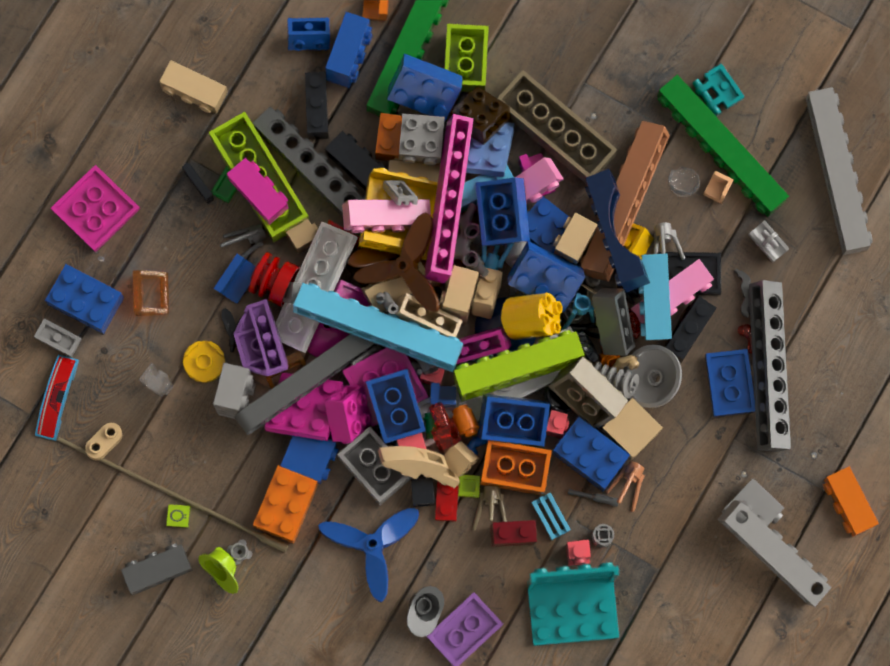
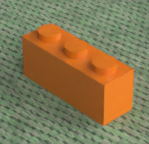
M850 466L824 479V490L827 495L832 496L834 500L833 507L838 515L841 514L844 520L843 527L848 534L851 533L852 537L879 524Z

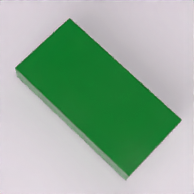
M226 165L211 193L229 204L237 189L227 178V173L230 170Z

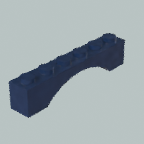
M606 169L587 177L588 186L585 187L588 197L593 199L594 203L591 204L594 215L599 217L597 226L599 231L605 235V238L602 239L607 251L610 250L611 256L608 259L612 268H616L617 274L614 277L618 286H623L624 290L629 292L649 284L650 281L645 266L639 256L622 246L616 236L614 214L620 193L610 169Z

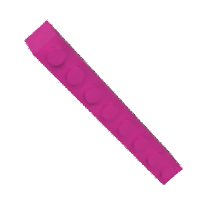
M453 114L446 123L433 212V230L428 246L424 274L428 280L445 283L452 274L473 126V118Z

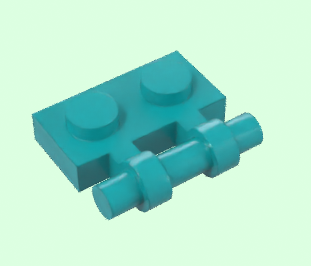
M722 63L704 74V78L707 81L705 84H702L699 79L692 83L698 97H702L706 106L716 117L722 113L718 105L723 104L726 109H729L745 98ZM711 88L718 96L714 100L708 93V90H710Z

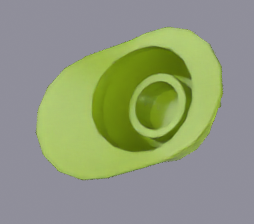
M217 547L209 555H200L198 560L202 568L225 591L231 594L237 593L238 584L233 577L236 571V564L231 555L221 547Z

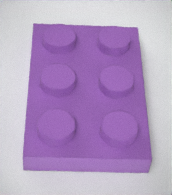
M473 593L426 637L453 666H459L491 637L503 623Z

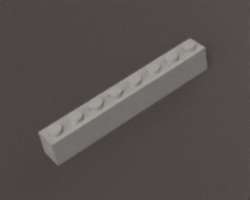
M833 87L810 91L806 96V102L842 254L847 255L867 251L873 240L871 232L867 231L866 227L868 223L867 214L865 211H862L863 197L861 192H858L856 186L858 184V176L856 172H853L851 165L853 164V155L851 152H848L847 148L849 139L842 127L844 125V118L842 113L838 111V94H834Z

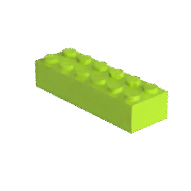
M246 112L239 114L209 132L213 144L229 170L233 169L244 158L249 162L253 160L261 169L259 173L263 177L268 176L274 183L273 188L277 193L281 191L287 197L288 201L286 203L289 209L270 225L251 205L273 243L287 235L286 231L307 219L309 220L307 212Z
M570 330L559 333V337L554 339L545 337L538 340V344L530 346V343L519 346L518 350L513 352L509 350L502 351L497 354L498 357L492 359L487 356L478 359L476 364L469 366V363L457 366V370H454L453 379L461 402L559 371L579 358L584 357L585 355L577 332L571 333Z

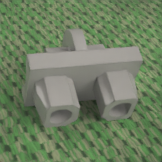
M765 220L748 234L772 263L789 250V247Z

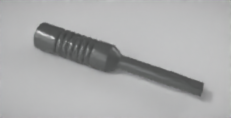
M572 489L568 490V494L590 498L594 502L618 507V498L597 493L592 495Z

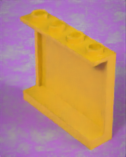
M374 168L368 177L365 200H392L383 189V181L403 180L418 197V200L430 199V211L433 219L438 182L430 181L426 177H411L404 172H388L385 168ZM387 229L381 233L364 230V232L360 233L359 246L401 255L403 241L409 229L399 233L392 232V229ZM428 247L422 260H427Z

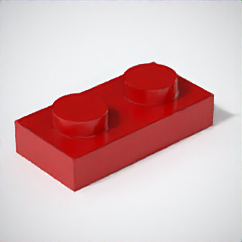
M437 480L436 521H457L459 484L456 488H453L449 485H443Z

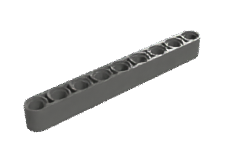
M352 334L348 335L245 407L234 418L247 435L253 433L378 344Z

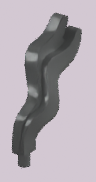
M736 268L734 272L742 280L741 291L745 298L741 306V314L748 318L750 315L749 284H751V279L745 272L739 271Z

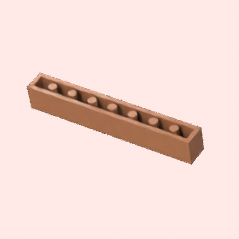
M642 121L640 127L635 131V139L632 146L628 148L625 163L620 167V175L616 182L620 197L616 204L614 227L616 236L622 246L626 242L670 135L665 126ZM597 226L595 234L588 244L587 253L581 259V268H583L586 276L609 282L614 270L608 259L611 253L610 250H606L602 240L605 238V235L599 231Z

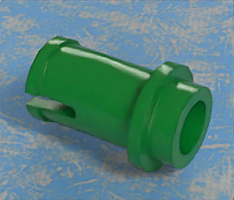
M437 412L425 413V417H423L426 426V439L439 438L438 419L440 417L437 415Z

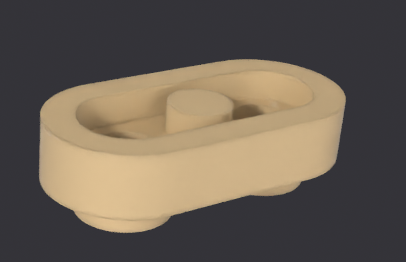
M116 423L105 424L86 443L85 450L87 456L92 460L103 459L121 441L122 430L120 426ZM109 430L115 431V434L109 436L107 433ZM94 445L100 446L99 450L94 451L92 447Z

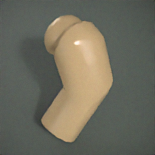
M629 355L618 358L612 367H616L618 373L620 369H624L627 366L630 370H633V368L637 369L639 362L636 356Z

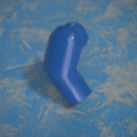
M475 436L466 446L478 456L476 448L487 444L488 440Z

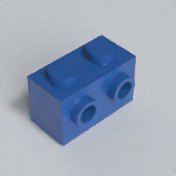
M288 18V50H329V18Z

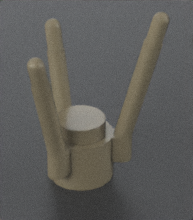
M484 486V492L480 493V501L472 527L473 531L477 528L484 501L486 505H489V521H493L494 506L498 505L499 502L502 522H507L503 503L504 494H500V487Z

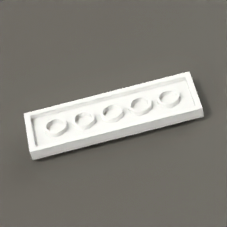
M321 222L294 282L301 283L300 288L302 283H312L326 292L334 291L358 237ZM284 303L276 321L282 343L306 353L320 323L294 313L292 303Z

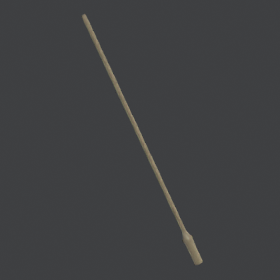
M58 438L57 441L86 454L85 449L63 438ZM104 458L98 460L256 536L261 543L264 542L286 553L289 547L288 544L266 533H258Z

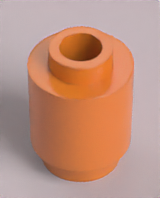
M464 404L452 410V418L460 436L465 435L467 438L475 435L479 424L472 409L467 404Z

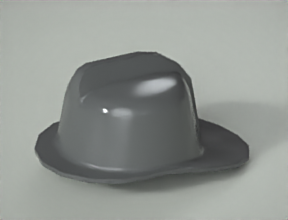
M433 586L423 587L410 599L407 626L415 636H428L436 627L444 607V596L438 588Z

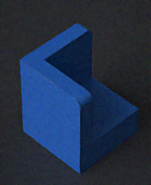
M431 383L430 408H456V387L440 386V383Z

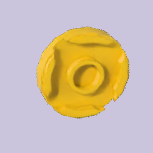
M197 341L187 348L183 357L184 370L188 376L196 382L202 383L212 382L220 377L223 364L226 362L223 351L212 341Z

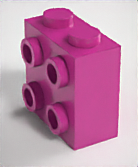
M363 385L343 386L325 401L333 441L342 442L343 444L351 443L371 425V415L368 412L367 396Z

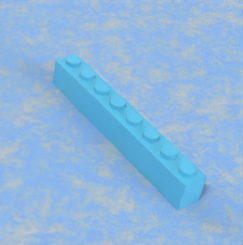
M302 283L293 304V312L450 372L454 371L462 351L463 343L456 337L443 336L435 329L429 328L427 330L420 327L414 321H403L395 314L388 313L387 315L380 312L374 306L366 307L355 299L342 298L338 293L334 291L326 292L312 283Z

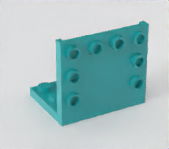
M601 563L598 568H591V565H579L576 570H569L567 566L557 567L554 572H547L546 568L535 569L527 580L533 646L619 638L614 581L619 575V567L613 566V563Z

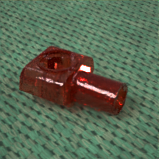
M438 402L431 405L428 409L436 427L430 432L438 450L444 451L456 445L462 438L453 418L448 417L443 403Z

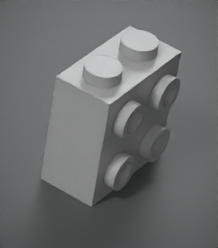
M402 114L399 160L409 164L415 163V161L424 162L426 165L441 163L445 117Z
M752 479L721 511L723 513L734 500L741 502L744 500L752 506V512L756 516L760 515L768 522L766 525L768 526L771 522L775 525L781 519L783 514L780 512L784 507L757 481ZM739 511L736 514L737 522H745L747 517Z

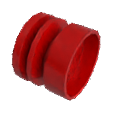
M266 252L252 273L248 291L251 294H255L259 290L258 297L260 298L270 291L269 302L282 307L285 303L282 301L290 282L295 281L300 267L287 261L279 268L280 257H275L272 261V254Z

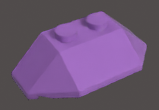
M267 299L247 305L234 332L243 367L249 368L250 372L264 376H270L287 370L288 361Z

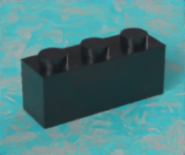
M305 72L308 139H329L326 72Z
M342 131L325 148V153L367 191L368 177L374 168H387L380 161L376 162L371 158L372 154L368 149L359 147L354 136L350 133L346 135Z
M698 297L666 346L667 349L676 355L680 364L717 308L701 297Z

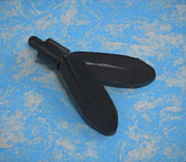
M224 308L221 318L230 337V352H234L235 347H237L234 332L239 321L235 324L232 313Z

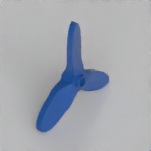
M408 508L398 512L386 520L374 534L368 535L351 526L329 521L320 523L319 530L326 538L337 544L364 552L366 555V577L370 592L376 601L383 602L388 593V571L382 554L383 549L399 541L415 526L419 518V510Z

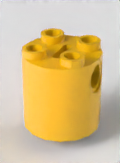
M549 293L511 297L506 299L503 304L501 322L506 334L514 340L551 336L561 331L560 314L563 307L561 302L556 301L552 294Z

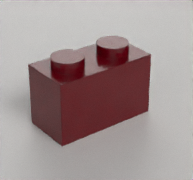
M536 520L493 522L490 525L491 547L534 545L537 542Z

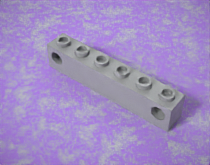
M734 500L718 520L806 604L815 607L832 588L826 583L828 579L820 572L816 573L812 569L813 565L807 559H801L797 555L798 550L789 543L786 545L782 541L783 536L778 531L767 527L768 522L762 516H756L752 512L753 508L744 500L742 502ZM739 511L747 517L743 523H738L736 520V514ZM816 583L818 586L812 592L811 587Z

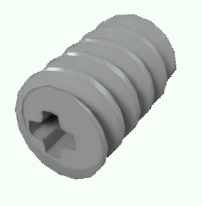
M596 363L594 368L601 375L605 376L626 399L634 395L639 384L638 374H635L632 378V373L629 371L625 374L624 370L620 369L617 373L616 367H612L609 371V365L605 364L602 368V363Z

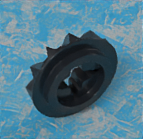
M584 331L578 332L577 335L585 358L594 363L598 360V353L588 334Z

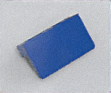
M236 254L214 289L238 304L249 288L251 276L256 266L239 254Z

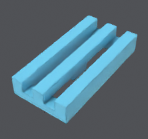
M551 492L531 502L551 541L571 530ZM548 499L564 527L563 530L560 529L545 500ZM542 503L557 533L553 534L538 504Z

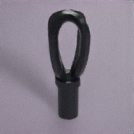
M596 322L586 325H569L573 332L584 331L588 336L600 339L599 333L587 330L589 328H598Z

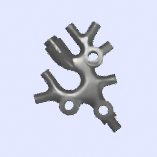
M470 203L466 213L460 215L459 218L461 232L456 239L454 260L459 259L463 261L468 269L477 271L485 277L488 275L489 270L484 267V262L475 251H470L469 248L470 243L474 245L482 243L480 227L472 221L478 206Z

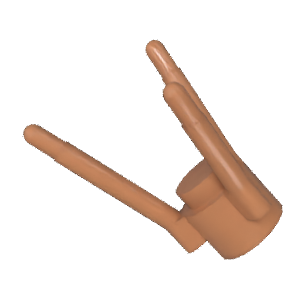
M629 461L627 466H623L621 472L605 492L608 494L624 476L627 481L617 500V503L620 504L631 482L636 483L637 481L631 511L634 512L641 483L645 477L643 475L645 468L636 462Z

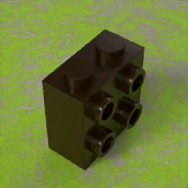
M477 86L466 95L462 102L453 107L451 116L457 114L473 118L471 137L484 145L510 120V106Z

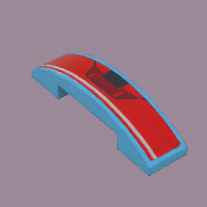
M58 354L43 397L35 436L53 441L57 440L68 392L78 367V359Z

